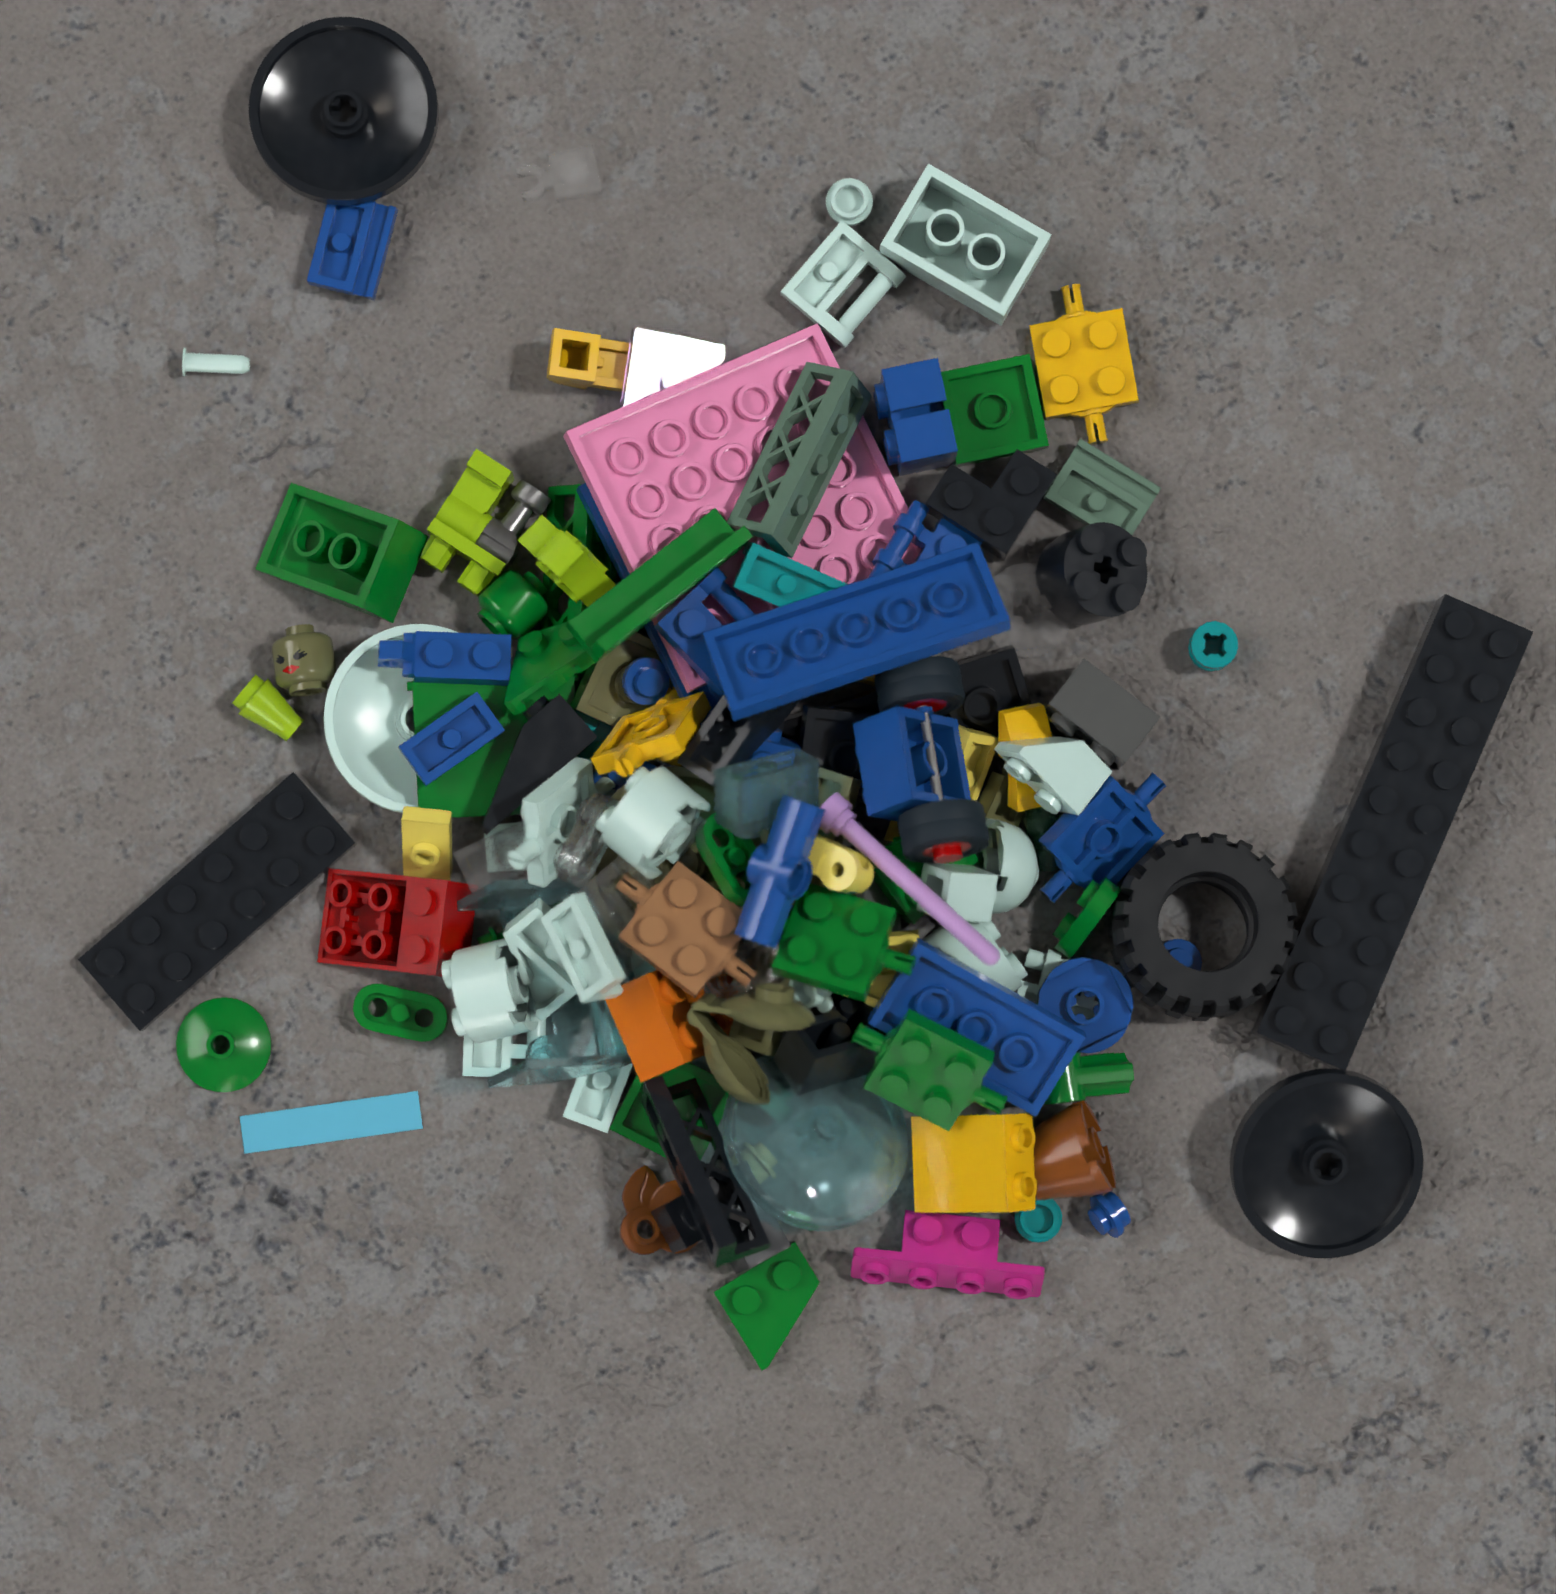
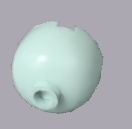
M986 817L989 845L984 850L975 854L979 860L973 866L998 875L996 886L997 898L993 905L992 914H999L1017 908L1028 897L1038 880L1039 866L1034 844L1026 833L1012 824Z

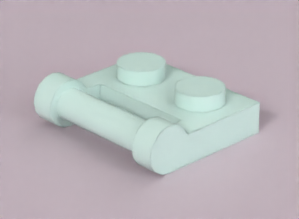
M841 220L781 290V295L812 322L818 323L819 327L834 342L846 348L854 339L852 332L892 286L897 288L906 276L895 264ZM867 265L871 266L878 273L877 276L837 321L828 311Z

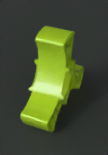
M543 515L517 540L538 560L535 564L576 603L580 599L588 607L616 585L605 574L608 569L589 549L567 530L565 533L561 529L558 530Z

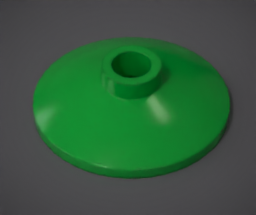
M226 997L207 1000L192 1009L183 1020L176 1041L178 1060L186 1075L200 1087L215 1092L237 1091L253 1083L266 1068L272 1047L271 1034L262 1015L248 1003ZM221 1035L227 1037L230 1042V1047L224 1054L217 1053L213 1048L214 1040Z

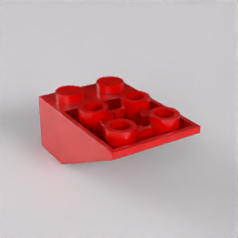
M329 868L317 962L443 977L442 962L450 960L454 951L471 947L478 885L450 880Z

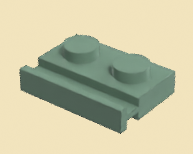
M1080 439L1045 495L1044 500L1086 526L1099 522L1111 523L1133 535L1161 487Z

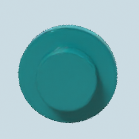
M1053 1199L1036 1201V1208L1034 1210L1015 1212L1014 1221L1018 1232L1024 1238L1032 1242H1045L1052 1239L1059 1232L1062 1225V1212L1059 1205Z

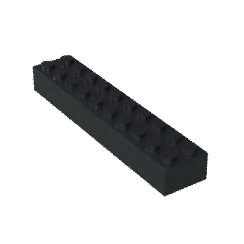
M1444 594L1436 601L1297 924V942L1291 948L1289 955L1292 959L1286 971L1280 975L1275 986L1268 992L1251 1031L1252 1034L1332 1069L1346 1071L1533 631L1447 594Z

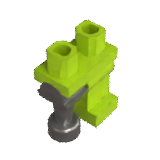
M475 449L466 464L467 468L441 506L436 517L428 526L427 531L430 537L425 544L420 558L424 563L443 573L457 553L469 561L457 583L479 597L495 579L508 570L515 558H517L519 552V542L517 540L532 512L542 514L551 502V499L531 484L519 480L511 493L513 499L517 501L501 521L491 516L514 481V476L511 470L480 450Z

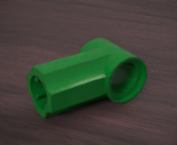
M1076 1052L1044 1105L1085 1101V1097L1129 1093L1130 1085L1134 1081L1133 1064L1128 1061L1125 1053H1102L1081 1056L1080 1052Z

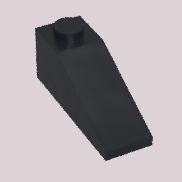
M560 694L552 701H549L543 695L523 713L528 722L519 731L480 827L486 835L516 810L526 796L568 764L597 738L595 733Z

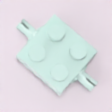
M579 757L572 759L522 800L521 817L524 821L525 838L523 843L508 853L507 857H511L508 859L509 864L517 870H521L527 865L528 883L545 888L587 852L588 840L598 814V808L604 800L615 793V789H613L615 788L614 782L608 777H601L594 784L592 761Z

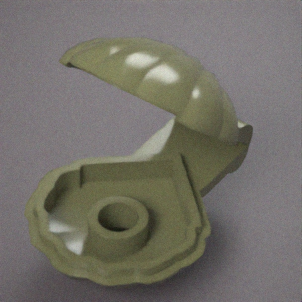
M779 983L756 984L755 993L737 995L729 999L719 998L713 993H705L691 1006V1010L687 1014L688 1022L692 1026L697 1027L704 1035V1055L714 1078L727 1093L738 1101L755 1105L769 1104L771 1093L767 1086L769 1084L768 1078L753 1055L741 1043L727 1035L709 1012L725 1014L747 1026L759 1029L789 1031L809 1027L811 1023L816 1022L815 1017L807 1006L794 999L795 988Z

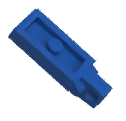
M429 631L404 633L403 640L379 641L378 667L402 668V677L414 678V682L507 686L511 671V635Z

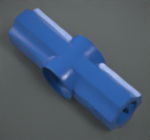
M783 795L766 844L757 847L749 860L747 878L749 883H751V887L734 934L768 947L777 948L793 900L800 898L810 884L812 864L808 857L825 809Z

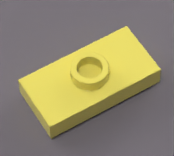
M404 806L401 818L403 876L451 881L453 869L452 811Z

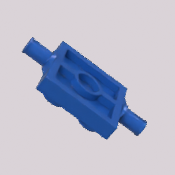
M1151 773L1132 793L1130 790L1124 789L1112 776H1109L1080 815L1064 813L1039 839L1043 846L1054 856L1056 865L1059 868V871L1040 888V891L1055 903L1072 883L1086 889L1092 880L1100 885L1107 878L1114 884H1117L1165 834L1152 820L1150 810L1147 807L1167 787L1163 781L1154 773Z

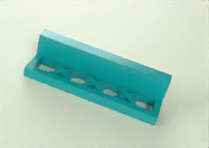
M750 541L744 547L742 554L745 557L732 584L733 587L778 607L848 585Z

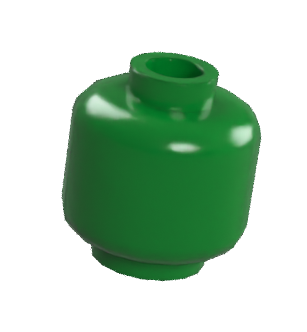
M507 570L480 594L478 602L481 610L477 615L493 634L511 635V639L518 640L519 637L529 633L547 615L548 606L543 596L548 591L533 573L528 571L522 576L516 571Z

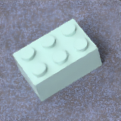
M928 164L880 244V253L896 266L1002 326L1049 246L1052 234Z

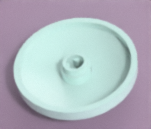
M408 624L393 627L373 635L357 646L344 659L337 669L327 692L323 717L324 733L330 756L336 768L358 794L377 806L393 812L403 813L404 806L418 807L416 773L398 749V746L414 736L412 691H407V682L414 681V678L402 677V668L378 667L379 641L403 640L404 633H415L416 631L459 633L445 627L428 624Z

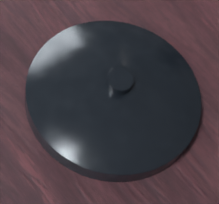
M325 18L308 23L292 31L281 39L266 55L257 70L250 91V128L255 144L265 164L291 190L306 198L325 204H362L382 198L400 188L423 165L433 146L438 128L439 105L431 73L421 55L404 37L394 30L363 18Z
M1331 1068L1304 1071L1289 1076L1267 1089L1256 1099L1243 1116L1233 1138L1230 1153L1232 1187L1241 1209L1253 1227L1268 1241L1281 1249L1300 1256L1324 1259L1339 1258L1361 1252L1380 1242L1394 1231L1408 1214L1417 1197L1424 1165L1422 1143L1416 1125L1396 1096L1385 1086L1363 1074Z

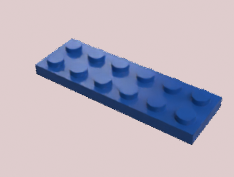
M976 542L702 633L733 721L1011 630V622L980 545Z

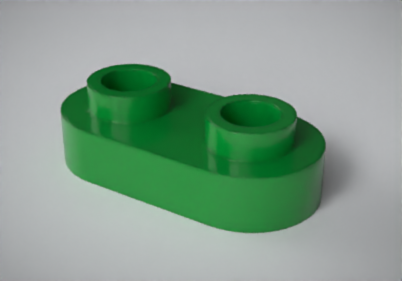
M717 812L698 825L695 831L696 847L724 896L733 904L744 906L751 887V883H749L747 878V868L756 847L737 817L727 812ZM712 835H715L720 840L721 847L716 845ZM736 877L742 879L745 885V889H743L739 885L738 881L736 880Z
M1107 878L1100 885L1092 880L1076 902L1082 907L1081 911L1077 916L1068 912L1052 935L1059 939L1054 948L1070 959L1118 896L1120 887Z
M370 984L362 988L356 995L353 1003L354 1016L365 1029L420 1042H428L440 1037L446 1030L449 1021L448 1010L439 998L384 984ZM378 998L383 999L387 1004V1011L381 1017L374 1016L370 1010L371 1003ZM422 1009H429L433 1013V1022L428 1027H421L417 1022V1014Z

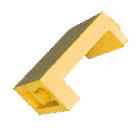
M1031 1114L959 1115L949 1131L919 1116L911 1117L915 1213L1017 1212L1034 1210L1036 1208L1037 1181L1034 1172L1035 1132Z

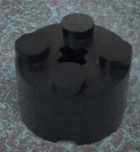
M1093 523L1066 532L1057 537L1052 543H1049L1039 557L1036 580L1040 594L1046 595L1052 606L1049 609L1056 617L1073 625H1089L1134 610L1139 605L1147 584L1146 546L1141 539L1133 537L1125 529L1111 523Z

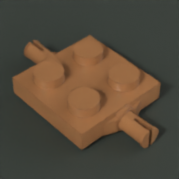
M679 861L666 877L658 884L652 886L650 890L628 872L623 875L622 880L620 879L615 886L616 890L618 889L637 904L634 917L620 933L618 940L694 999L708 981L721 974L722 971L743 985L745 989L758 974L757 971L735 956L739 942L743 938L734 934L742 909L730 902L725 896Z

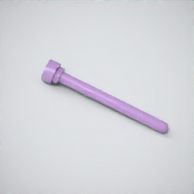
M834 793L820 806V808L825 809L819 826L826 834L832 832L836 837L843 835L984 964L994 965L999 961L1000 953L995 946L854 820L856 814L851 811L852 804L840 793Z

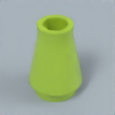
M256 674L232 702L240 710L238 715L280 736L284 741H287L304 721V719L296 714L268 678L264 681Z

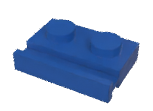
M374 201L355 205L327 204L307 277L308 284L375 301L398 214L397 207L377 204Z

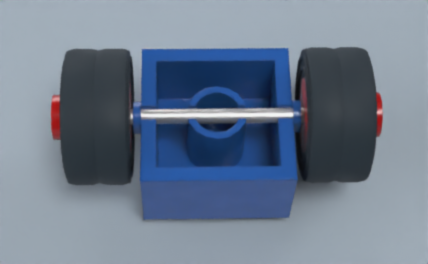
M930 656L876 674L874 683L880 713L853 724L856 741L855 752L860 765L863 800L866 804L867 814L872 817L898 821L902 852L904 857L911 862L951 863L976 854L989 845V832L986 825L984 807L980 802L971 800L958 729V719L942 716L960 708L965 700L960 666L956 660L949 657Z

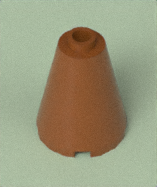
M1086 1101L1072 1103L1033 1128L1035 1132L1034 1172L1037 1181L1036 1201L1100 1195L1113 1191V1188H1116L1115 1172L1107 1145L1102 1147L1097 1132L1101 1131V1128Z

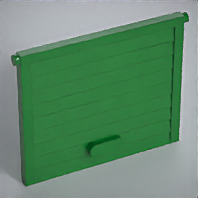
M573 675L568 682L553 692L544 685L525 698L527 709L543 695L549 701H552L560 694L571 705L575 696L574 684H579V675ZM407 682V691H412L414 735L475 692L480 694L505 730L498 737L426 787L416 774L418 807L452 811V818L484 817L486 815L519 731L528 722V719L523 715L525 711L513 715L504 704L508 685ZM522 804L510 815H521Z

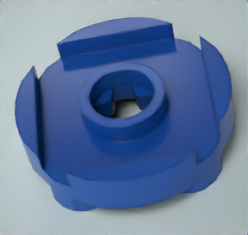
M1075 958L1058 965L1047 975L1038 990L1037 1005L1085 1031L1086 1038L1077 1052L1089 1054L1103 1051L1122 1038L1131 1021L1134 1002L1128 982L1116 968L1101 960ZM1083 991L1087 998L1092 996L1097 998L1098 1005L1092 1008L1095 1016L1091 1019H1086L1083 1014L1074 1015L1071 1007L1077 1003L1075 995Z

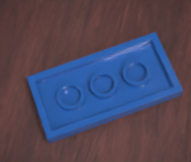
M917 938L908 952L909 955L916 956V963L911 976L901 972L895 973L868 1017V1024L887 1034L899 1025L907 1010L911 1009L994 1051L993 1063L983 1077L982 1085L1007 1096L1008 1102L1036 1117L1086 1038L1085 1031Z

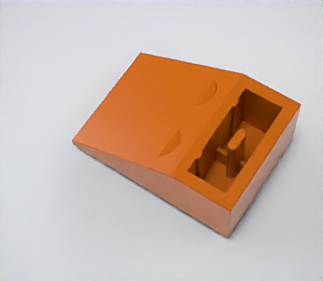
M655 970L621 985L623 993L616 998L605 999L638 1078L640 1082H644L704 1055V1035L697 1027L692 1026L687 1019L691 1006L703 994L713 993L719 998L729 999L741 995L742 991L738 982L722 971L721 974L710 979L694 999L661 972ZM709 1012L723 1031L729 1035L733 1018L725 1014Z

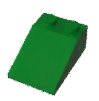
M291 483L260 556L256 570L357 611L393 623L429 536L399 519Z

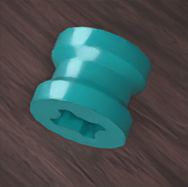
M1218 621L1206 622L1198 627L1188 643V653L1193 664L1201 670L1209 672L1219 671L1226 667L1234 659L1238 650V639L1233 629L1227 624Z

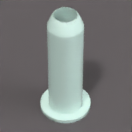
M183 348V376H186V372L244 374L250 371V359L246 356L187 353V349Z

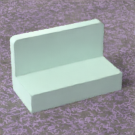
M585 892L570 895L541 917L581 1003L616 998L623 993L620 982L626 979V976Z

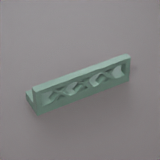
M806 362L727 520L733 531H737L744 525L752 536L763 538L774 552L793 558L872 398L870 392L853 371ZM816 379L830 381L825 394L812 401L809 400L808 394ZM808 418L810 425L806 433L790 442L788 435L793 425ZM788 459L790 465L785 475L770 482L768 475L772 467ZM767 499L769 507L761 523L747 520L752 507Z

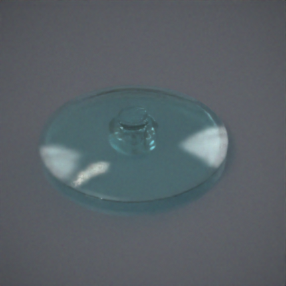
M762 1055L756 1061L768 1078L769 1084L767 1086L771 1093L770 1103L767 1105L748 1104L738 1101L729 1094L723 1113L722 1136L724 1149L731 1170L746 1194L764 1211L774 1218L797 1228L813 1231H834L864 1221L891 1198L905 1172L909 1148L907 1126L901 1107L864 1089L863 1086L867 1075L797 1096L774 1062V1056Z

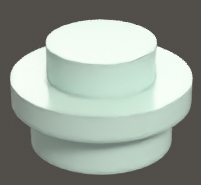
M846 178L837 181L830 187L826 196V208L828 214L835 222L840 223L842 220L848 226H854L866 220L871 213L873 206L872 194L863 182L853 178Z

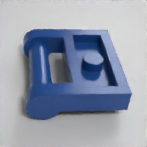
M717 567L666 614L654 628L710 688L721 697L723 691L706 648L702 632L723 625L702 602L711 594L735 621L756 614L725 582L728 577Z

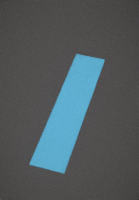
M418 1091L239 1116L244 1154L423 1129Z

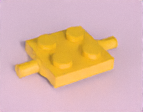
M1072 284L1074 303L1071 301L1069 285L1060 288L1066 315L1059 317L1055 321L1029 325L1046 420L1065 416L1084 418L1088 444H1097L1094 426H1097L1101 444L1108 442L1103 414H1106L1115 407L1139 403L1123 308L1103 312L1084 311L1080 289L1081 284Z
M673 686V689L670 687L664 697L660 698L655 705L622 716L591 758L598 774L602 775L616 771L620 776L627 777L628 774L631 776L634 770L640 767L644 761L657 757L660 761H668L682 754L686 750V743L700 729V723L712 708L704 691L679 698Z

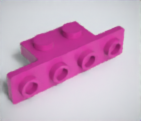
M905 1210L901 1252L855 1247L853 1249L850 1276L862 1279L869 1284L895 1282L909 1284L917 1289L943 1287L957 1289L965 1294L991 1292L1005 1294L1013 1299H1026L1041 1295L1045 1268L1042 1266L997 1262L1000 1230L999 1219L941 1213H915L913 1210Z

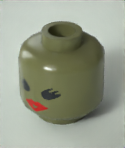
M310 624L286 628V636L279 638L272 645V658L277 685L289 690V695L295 697L311 696L327 691V684L332 681L336 673L332 639L324 633L314 632V626Z

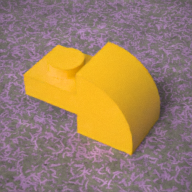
M554 328L551 335L547 379L574 388L586 389L587 387L635 394L638 392L643 345L602 339L601 335Z

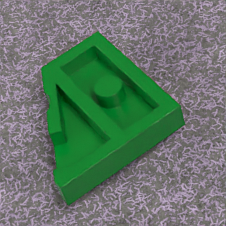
M572 619L539 631H531L519 637L504 704L513 715L527 709L525 698L544 685L553 692L568 682L573 675L595 664L593 659L567 629L566 625Z
M795 1241L790 1244L791 1247L752 1267L714 1291V1294L762 1371L768 1368L820 1283Z

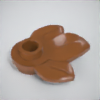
M646 1165L637 1169L624 1186L622 1202L627 1214L620 1225V1237L625 1247L638 1255H649L659 1249L672 1253L651 1211L682 1195V1192L676 1180L660 1185L653 1171ZM640 1222H647L651 1225L653 1230L651 1238L644 1239L639 1236L637 1226ZM698 1242L674 1254L689 1251L694 1246H696Z

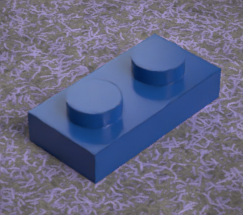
M475 692L398 746V749L426 787L498 737L505 730L480 694Z

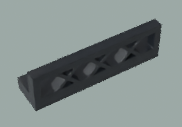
M662 1075L644 1081L643 1107L714 1267L716 1268L769 1249L770 1241L696 1078L667 1087ZM690 1095L696 1108L690 1123L681 1119L673 1100ZM699 1119L701 1120L704 1128L697 1126ZM692 1135L712 1144L714 1153L709 1164L700 1161L691 1141ZM718 1160H719V1162H720V1164H721L723 1170L720 1169V1168L715 1167V1165H716V1163H717ZM710 1176L730 1184L733 1194L728 1205L718 1201L709 1181ZM736 1201L738 1202L741 1211L734 1208ZM731 1218L748 1225L754 1239L736 1245L737 1242L727 1222L728 1219Z

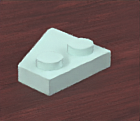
M539 897L506 924L503 935L510 953L518 961L517 970L523 985L528 984L536 1003L534 1007L535 1015L542 1022L576 995L577 992L541 920V917L552 908Z

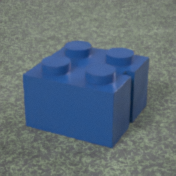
M938 358L881 369L880 383L874 384L875 392H873L878 420L887 418L890 430L884 431L883 438L888 466L897 464L899 476L950 466V464L955 465L958 449L949 409L943 410L942 402L947 401Z

